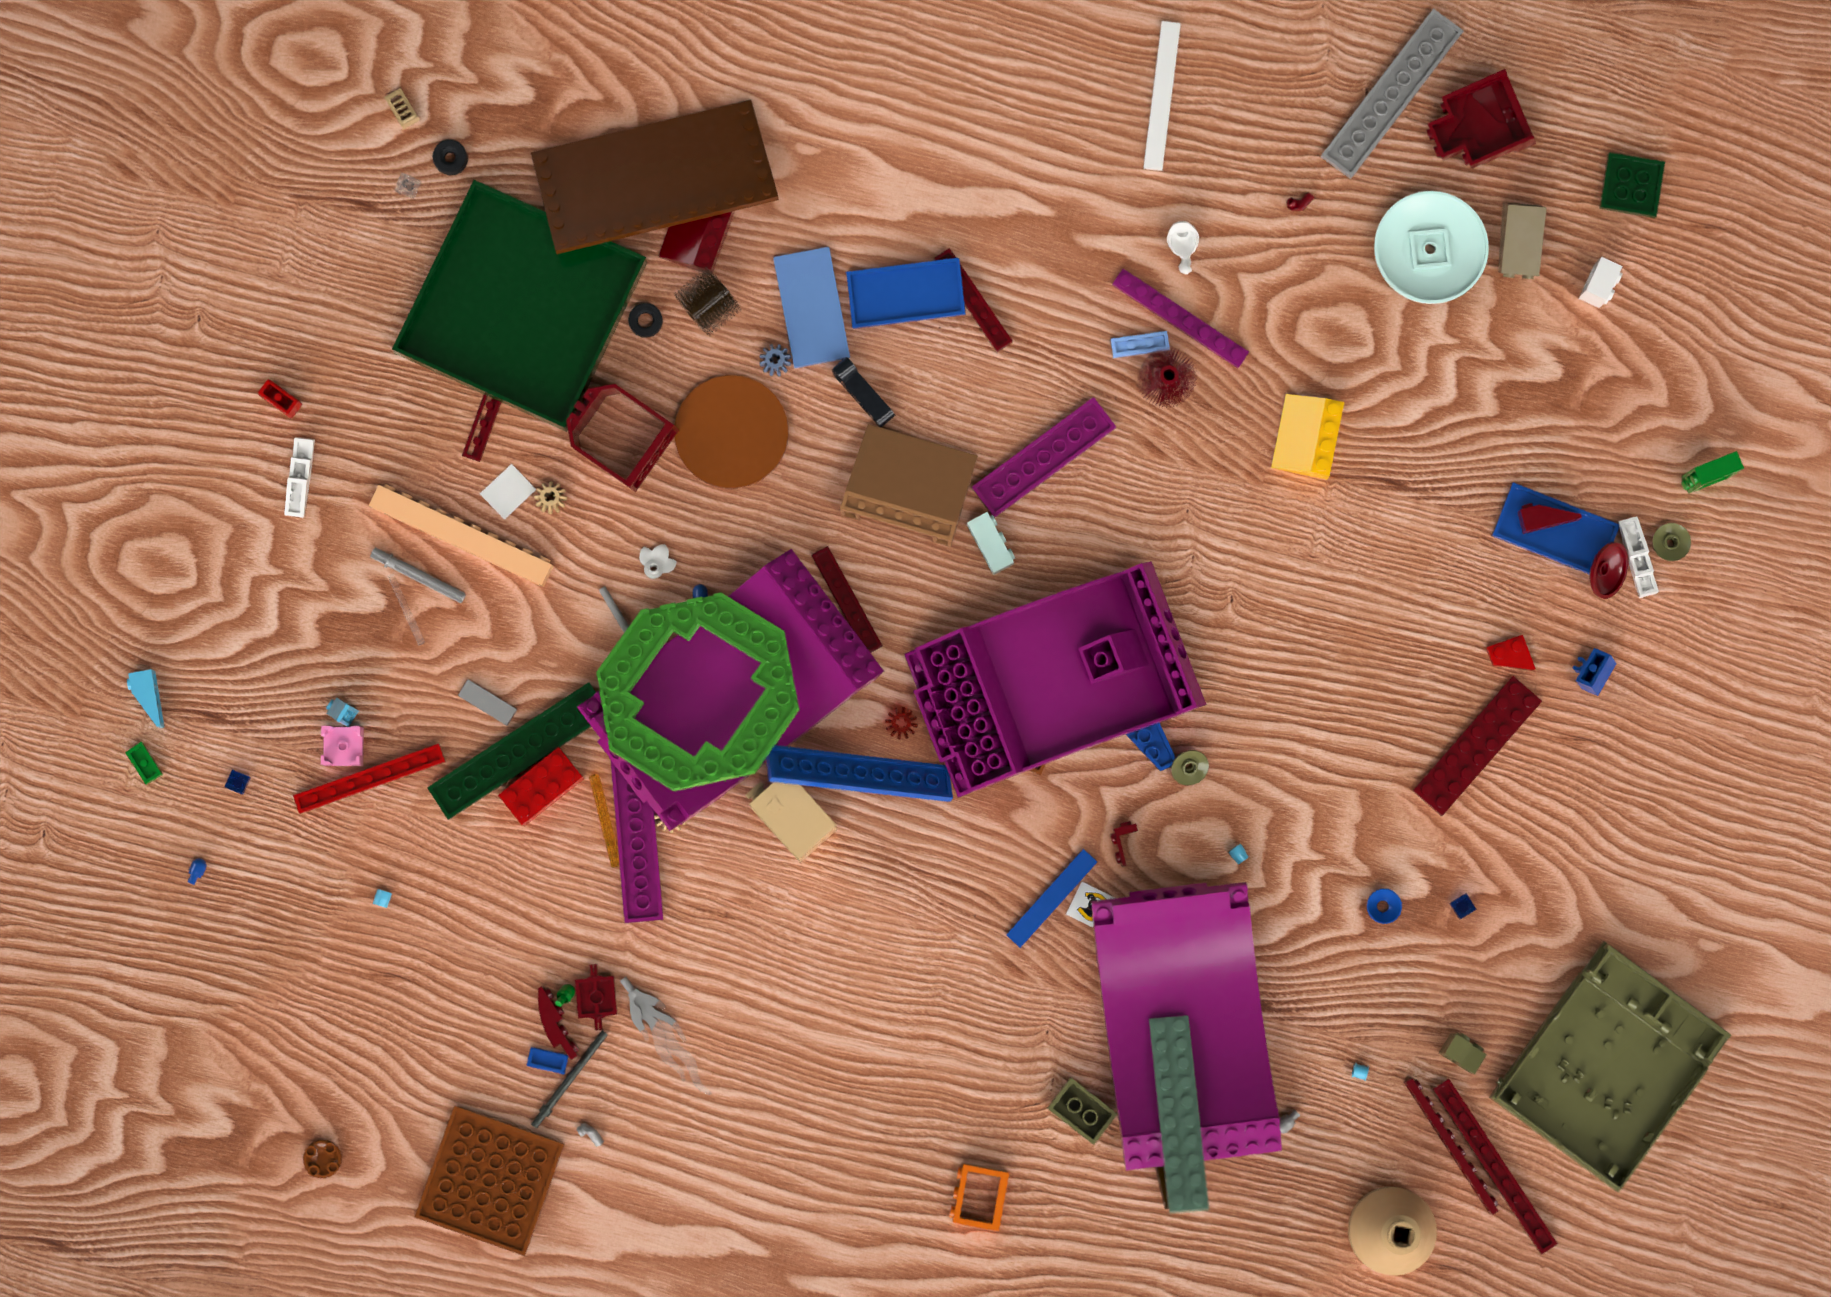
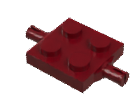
M593 964L589 965L590 976L585 979L575 980L578 1019H594L595 1031L603 1030L602 1018L618 1015L614 976H598V964H594V970Z

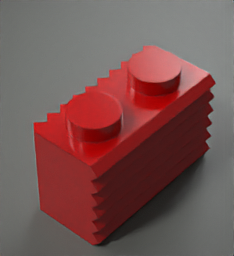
M270 379L258 391V395L289 418H293L302 406L298 399Z

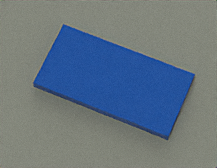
M959 258L846 272L853 329L966 315Z
M1512 483L1492 536L1590 575V568L1594 557L1603 546L1614 542L1619 524L1519 484ZM1533 503V506L1542 505L1581 514L1582 518L1579 521L1523 534L1517 512L1522 509L1521 506Z

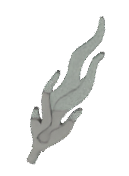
M627 977L620 980L629 993L632 1021L642 1033L645 1041H649V1036L643 1025V1019L650 1026L654 1045L660 1058L673 1068L684 1082V1071L672 1058V1054L676 1055L686 1065L693 1084L701 1092L712 1095V1092L704 1087L700 1081L695 1058L679 1044L674 1036L672 1028L677 1031L683 1041H686L680 1025L671 1016L653 1007L657 1006L665 1009V1005L654 996L643 993L637 988L635 989Z

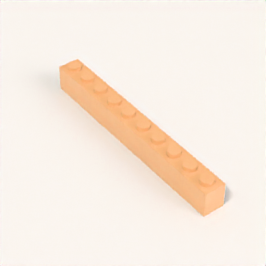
M385 484L384 487L378 485L369 504L372 509L539 586H545L553 569L552 564H550L551 560L540 556V558L532 556L533 552L525 548L521 551L515 548L516 544L505 540L504 543L498 540L499 536L488 532V534L480 532L481 528L471 524L469 527L463 524L464 520L456 516L452 519L446 516L447 512L439 508L436 511L429 508L430 505L421 500L417 503L412 500V496L404 492L400 495L394 492L395 488Z

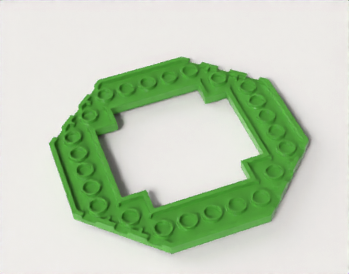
M721 592L709 597H697L688 599L686 602L661 605L659 608L640 610L596 672L610 751L673 791L755 774L799 711L785 632ZM701 626L761 663L752 675L751 680L765 688V691L722 751L706 741L694 757L634 719L643 707L644 702L630 694V692L673 632L690 641Z

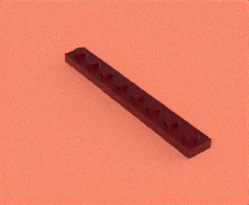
M1413 1078L1405 1080V1086L1488 1213L1491 1215L1499 1211L1496 1207L1499 1205L1493 1195L1489 1196L1486 1192L1487 1185L1475 1175L1477 1170L1471 1162L1468 1163L1464 1158L1466 1153L1460 1145L1457 1147L1454 1143L1455 1136L1450 1129L1446 1130L1443 1126L1444 1120L1438 1112L1435 1113L1432 1109L1434 1104L1428 1096L1424 1097L1421 1092L1423 1087L1417 1079L1413 1080Z

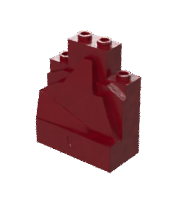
M1506 69L1442 96L1443 102L1440 105L1444 114L1448 112V115L1427 123L1429 129L1426 132L1429 139H1434L1436 146L1433 148L1437 158L1441 156L1444 161L1465 152L1462 155L1465 165L1470 164L1471 169L1514 151L1516 153L1536 144Z

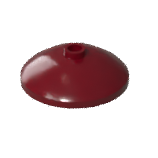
M1617 542L1606 544L1597 552L1593 559L1589 580L1593 593L1599 598L1608 599L1613 597L1625 581L1629 559L1627 550L1622 544Z

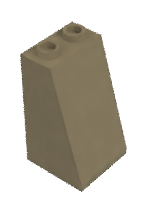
M1514 203L1502 204L1498 272L1503 273V277L1515 278V274L1522 275L1524 279H1534V276H1539L1546 207Z

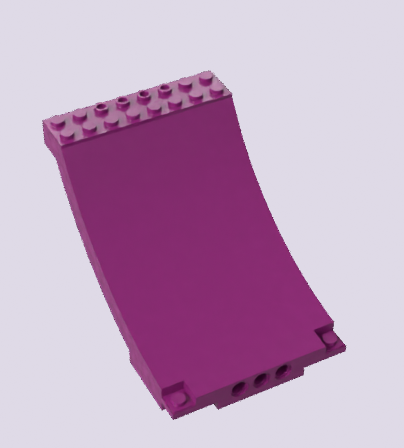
M792 549L764 565L728 596L785 632L799 711L775 745L789 747L884 672ZM701 626L690 641L677 635L661 648L631 690L630 694L644 702L643 707L634 719L694 757L706 741L722 751L765 691V688L751 680L752 675L761 663ZM599 691L577 707L600 737L597 741L641 801L643 803L647 801L669 831L710 806L750 776L746 775L673 791L610 751ZM766 759L763 761L759 768H761L763 765L767 763Z
M1152 561L1140 563L1122 572L1067 589L973 625L962 627L904 654L917 687L914 690L915 697L940 763L945 762L958 798L1060 758L1175 718L1206 705Z
M1241 882L1207 887V883L1134 891L1129 892V897L1091 901L1096 961L1126 1171L1164 1166L1149 1019L1178 1016H1188L1204 1161L1282 1151L1280 1118L1271 1075L1260 1002L1247 883Z

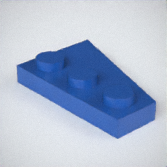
M1160 723L1126 734L1159 771L1172 766L1176 757Z

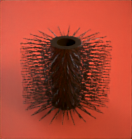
M703 271L708 275L699 274L706 278L701 276L699 278L703 280L696 278L695 280L699 282L694 281V283L697 285L688 283L693 286H688V288L693 290L690 292V295L684 290L681 291L684 294L687 293V297L685 295L682 299L679 295H674L681 298L679 303L695 321V324L697 323L699 324L698 326L702 327V330L710 327L717 331V329L711 327L714 325L713 323L722 325L716 322L721 321L726 324V322L720 319L729 320L722 316L731 318L726 314L732 316L733 314L729 312L734 313L735 311L731 309L738 311L739 309L735 307H740L736 303L733 304L736 300L721 283V280H717L713 276L714 274Z

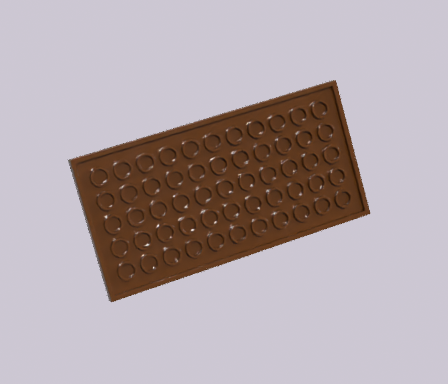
M751 99L531 152L556 254L779 200Z

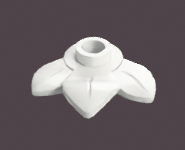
M665 544L658 545L653 550L643 547L640 551L639 558L642 565H644V573L651 579L659 578L662 573H670L676 566L677 561L668 558L669 550ZM651 567H656L657 570L652 571V570H650V568H651Z

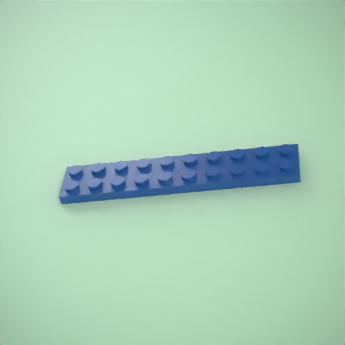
M775 745L766 757L769 782L951 802L953 799L950 775L946 765Z

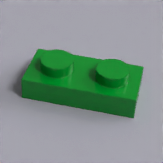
M143 742L125 752L146 785L163 775Z

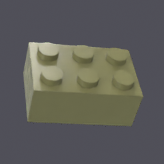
M1071 1077L1047 1107L1048 1110L1093 1145L1117 1116L1115 1111Z

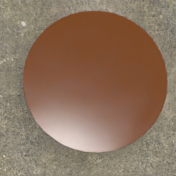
M719 376L698 385L682 402L675 420V426L679 429V432L674 437L675 444L684 465L701 481L719 488L738 489L751 486L763 480L778 466L788 443V422L780 401L766 386L744 376Z

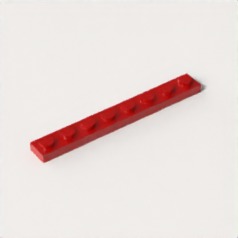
M438 743L293 795L299 814L445 763L446 760Z

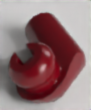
M1307 192L1302 199H1293L1291 197L1286 202L1287 208L1291 211H1303L1312 202L1314 196Z

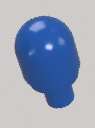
M698 584L693 588V598L708 597L706 586Z
M197 858L192 861L188 872L191 874L188 883L195 885L197 878H201L207 868L205 860Z

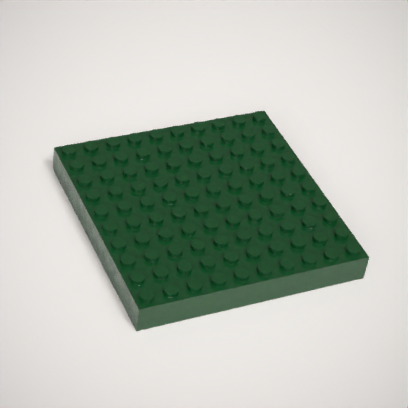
M473 180L392 350L398 356L567 432L566 420L571 413L576 414L577 409L574 405L577 401H582L648 263L647 258L611 241L556 254L545 211Z

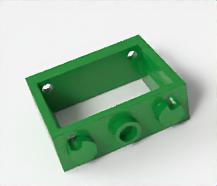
M1735 451L1693 468L1681 476V484L1683 489L1687 490L1688 494L1731 478L1745 468L1738 452Z

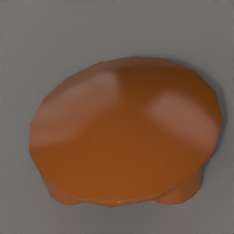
M317 1140L305 1149L303 1163L310 1176L328 1178L339 1170L342 1163V1155L335 1143L329 1140Z

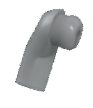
M582 1123L581 1126L577 1127L578 1134L581 1137L587 1134L596 1147L604 1142L597 1130L590 1125Z

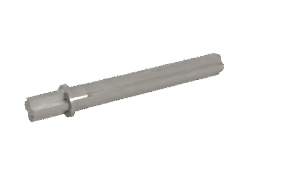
M376 547L373 549L370 558L384 564V567H390L458 603L464 601L466 596L464 592L393 557L392 553L389 555Z

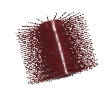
M1168 349L1166 351H1157L1158 357L1161 356V358L1156 359L1155 363L1149 360L1150 362L1141 372L1145 369L1146 371L1137 377L1139 378L1137 380L1139 381V388L1142 385L1141 381H1144L1141 388L1142 391L1146 390L1144 392H1147L1144 397L1150 394V397L1158 388L1160 389L1156 398L1158 397L1156 405L1160 400V404L1163 402L1162 409L1165 405L1167 408V400L1168 405L1170 403H1178L1177 400L1181 398L1180 396H1184L1183 394L1187 393L1196 384L1194 383L1196 381L1194 380L1196 378L1194 376V368L1191 371L1192 367L1189 366L1191 364L1188 363L1190 359L1184 362L1185 358L1176 368L1174 367V362L1179 352L1178 350L1174 356L1175 349L1173 353L1170 349L1169 355ZM1145 374H1147L1146 376H1148L1144 379L1140 378ZM1164 375L1169 376L1171 380H1166Z

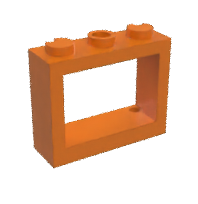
M963 1163L962 1168L959 1167L957 1179H960L959 1187L955 1186L953 1198L956 1199V1205L951 1206L950 1218H953L952 1222L999 1231L1009 1172ZM968 1171L1000 1177L992 1223L960 1217Z

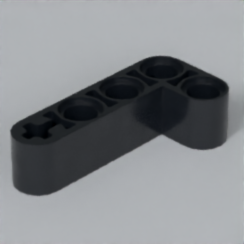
M848 357L844 358L832 369L835 378L879 427L882 428L895 416L890 407L858 373L856 366Z

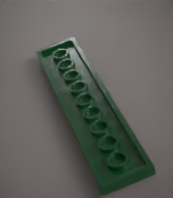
M590 682L427 787L448 820L452 819L548 756L558 747H562L591 728V725L577 708L581 703L595 695L596 691Z

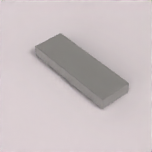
M467 680L458 694L459 697L508 726L517 711L516 708L470 680Z

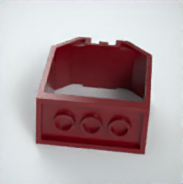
M616 384L589 388L583 396L586 400L583 403L577 401L574 405L578 410L576 414L571 413L566 420L570 445L585 458L636 492L677 435L679 429ZM617 394L623 395L665 424L626 480L583 451L579 440V435L590 422L605 398Z

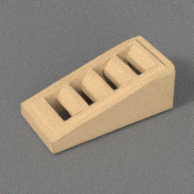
M401 88L384 97L403 130L420 121ZM399 94L401 95V98L394 102H391V99L398 96ZM402 101L405 102L404 104L395 109V105L399 104ZM405 107H408L406 111L398 114L400 110L404 109ZM411 112L412 115L403 120L401 119L403 116Z

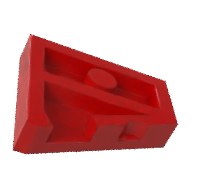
M1523 634L1486 647L1492 666L1527 669L1530 671L1536 669Z

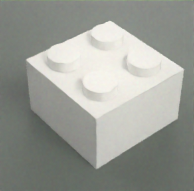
M1601 257L1594 264L1579 299L1598 308L1603 304H1607L1615 292L1612 288L1615 287L1616 283H1619L1623 273L1620 272L1622 266Z

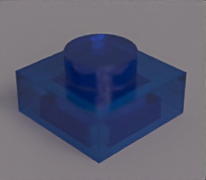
M232 770L224 787L244 795L251 777Z
M1467 893L1449 903L1459 920L1477 910Z

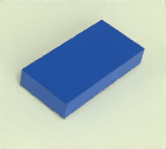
M531 1047L526 1066L565 1074L569 1056Z

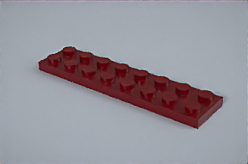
M1512 676L1412 791L1440 816H1443L1541 704L1542 700Z

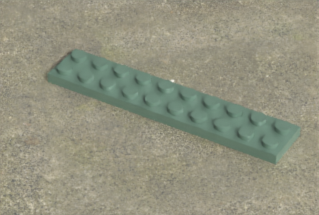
M1188 1016L1149 1019L1169 1214L1209 1210L1189 1018Z

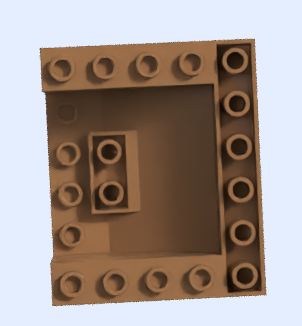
M868 424L841 504V516L860 520V517L863 516L932 536L934 543L951 547L978 455Z

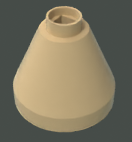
M1382 1187L1367 1193L1357 1202L1349 1218L1348 1237L1355 1255L1367 1267L1385 1275H1403L1416 1270L1429 1258L1436 1243L1437 1227L1430 1207L1421 1197L1400 1187ZM1395 1226L1405 1227L1404 1238L1399 1243L1392 1242Z

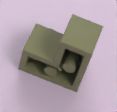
M1463 1033L1450 1034L1439 1054L1467 1072L1475 1074L1487 1055L1483 1052L1484 1048L1476 1043H1470V1038Z

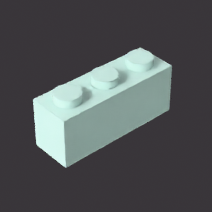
M988 512L967 522V527L992 574L995 575L1014 565L1013 560L1015 556L1011 549L1007 550L1004 544L1006 539L1003 533H998L995 527L998 524L994 516H989Z

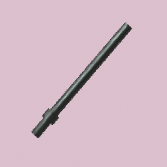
M604 1031L600 1032L546 1105H542L539 1109L540 1113L531 1123L533 1127L537 1129L543 1120L550 1116L553 1112L552 1108L606 1039L607 1033Z

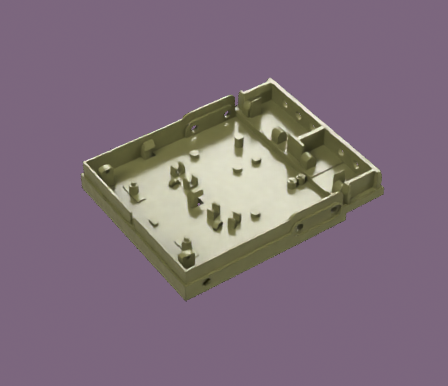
M1603 941L1505 1076L1497 1080L1498 1086L1489 1098L1615 1192H1619L1676 1112L1683 1106L1708 1070V1066L1731 1037V1034Z

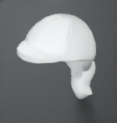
M1179 221L1170 227L1167 242L1173 253L1181 258L1179 271L1187 275L1192 271L1190 255L1196 251L1199 243V234L1196 228L1189 222Z

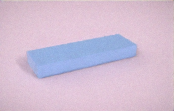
M1167 331L1110 339L1113 358L1148 354L1161 350L1166 351V349L1170 350Z

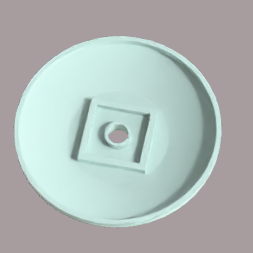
M1438 191L1414 193L1396 202L1379 223L1374 241L1376 263L1381 275L1389 286L1407 299L1426 304L1448 302L1470 290L1485 269L1489 251L1485 227L1473 208L1451 194ZM1425 246H1434L1435 253L1428 254L1425 251Z

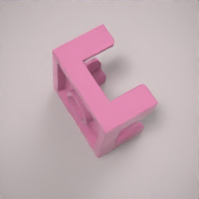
M321 726V736L324 737V755H321V765L363 766V727Z

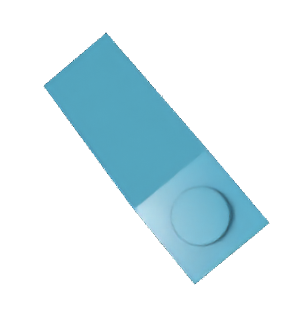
M149 669L128 673V689L131 690L154 724L159 728H164L156 671Z
M337 697L335 700L332 699L326 708L328 710L327 715L348 727L359 712V710Z

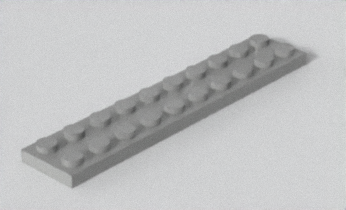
M1433 8L1323 152L1321 158L1352 179L1464 30Z

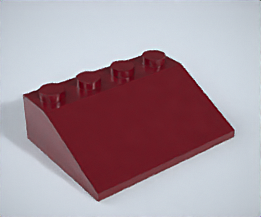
M735 211L669 227L658 257L704 273L703 271L712 273Z

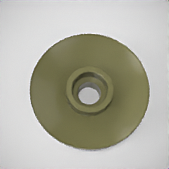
M1668 523L1656 530L1652 543L1659 557L1667 561H1677L1688 554L1691 547V538L1683 526L1676 523ZM1672 540L1673 546H1668L1667 541Z
M1197 750L1182 752L1174 759L1171 766L1173 778L1179 784L1187 786L1202 781L1209 770V762L1206 756Z

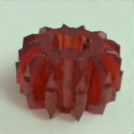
M902 707V713H899L898 709L895 708V716L891 712L888 713L892 720H885V723L892 724L886 727V730L890 731L893 729V732L890 734L891 737L898 733V740H901V734H904L905 739H908L907 732L912 735L915 734L911 727H918V724L911 723L917 720V717L909 718L913 711L910 710L905 714V707ZM900 719H904V722L907 723L906 727L899 728V725L896 724L897 720L900 722Z

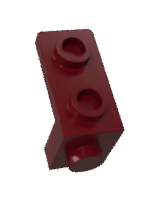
M1131 821L1120 823V827L1113 829V833L1110 834L1112 844L1116 845L1118 850L1115 853L1117 864L1121 863L1122 867L1127 865L1120 836L1138 831L1137 824H1132Z

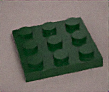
M1609 152L1607 154L1599 209L1656 218L1665 162Z

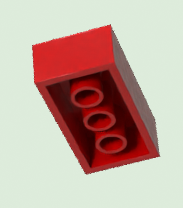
M558 747L498 796L519 823L525 827L585 778L563 750Z

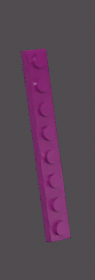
M1125 269L1121 270L1112 283V286L1237 369L1249 354V351Z

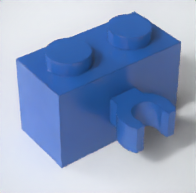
M1594 648L1587 661L1582 657H1578V661L1582 663V666H1573V669L1579 673L1575 681L1580 688L1599 696L1617 663L1610 654Z

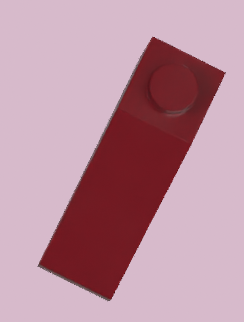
M1533 503L1521 506L1522 509L1517 512L1523 534L1579 521L1582 518L1581 514L1542 505L1533 506Z

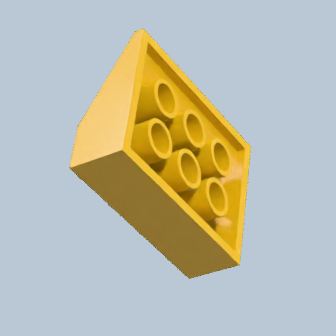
M1286 394L1271 468L1327 480L1331 472L1344 402L1327 398Z

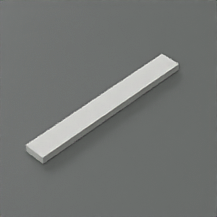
M1162 21L1143 169L1162 171L1181 23Z

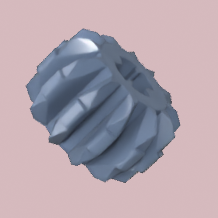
M771 344L770 351L767 348L763 349L766 355L760 354L759 357L763 361L759 364L760 366H765L763 369L764 373L770 370V376H773L774 371H777V375L781 376L780 370L786 373L787 368L785 366H791V362L787 361L791 359V355L786 354L787 348L781 350L780 344L777 345L776 349ZM773 357H777V359H779L777 364H774V362L771 363V361H773Z

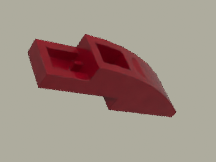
M544 986L538 988V1007L546 1035L553 1048L561 1045L570 1060H573L579 1056L577 1053L579 1048L574 1041L570 1042L567 1035L569 1033L565 1026L558 1024L565 1019L563 1017L565 1012L562 1007H558L553 1002L552 998H554V995L550 989H545Z

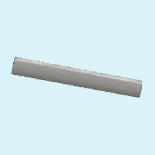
M601 588L599 592L625 633L629 627L607 588Z

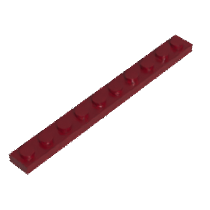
M1448 1078L1434 1087L1432 1090L1539 1253L1542 1255L1556 1246L1558 1243L1451 1080Z

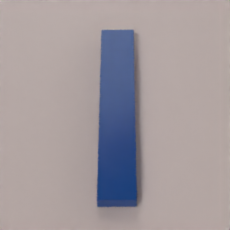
M1083 849L1006 936L1021 948L1095 866L1097 861Z

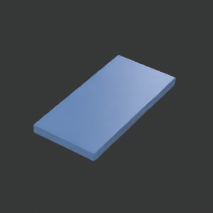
M829 247L773 257L794 369L843 360L846 357L850 358Z

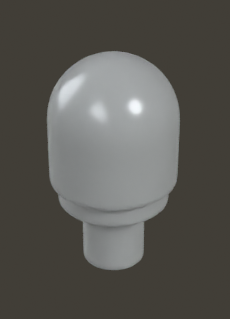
M1296 1110L1290 1115L1286 1113L1280 1118L1281 1133L1289 1132L1296 1124L1294 1121L1300 1116Z

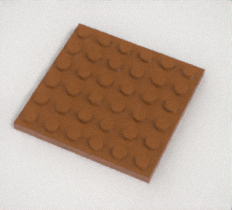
M454 1106L414 1217L525 1256L565 1144Z

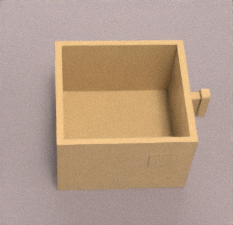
M760 781L745 795L748 799H753L749 804L751 809L800 863L837 830V825L801 785L773 782L767 789H764V784Z

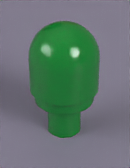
M570 984L563 985L557 992L555 1004L561 1007L563 1004L570 1002L575 995V988Z

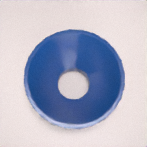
M1390 889L1376 890L1367 900V912L1377 923L1389 924L1394 922L1401 914V899L1398 894ZM1380 901L1387 902L1388 910L1382 913L1377 909V904Z

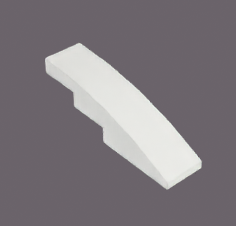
M294 438L293 457H291L290 475L287 480L284 515L302 518L305 515L315 439Z
M1638 517L1619 521L1623 544L1628 553L1629 567L1639 598L1657 594L1659 590L1653 575L1654 569L1648 555L1649 549Z

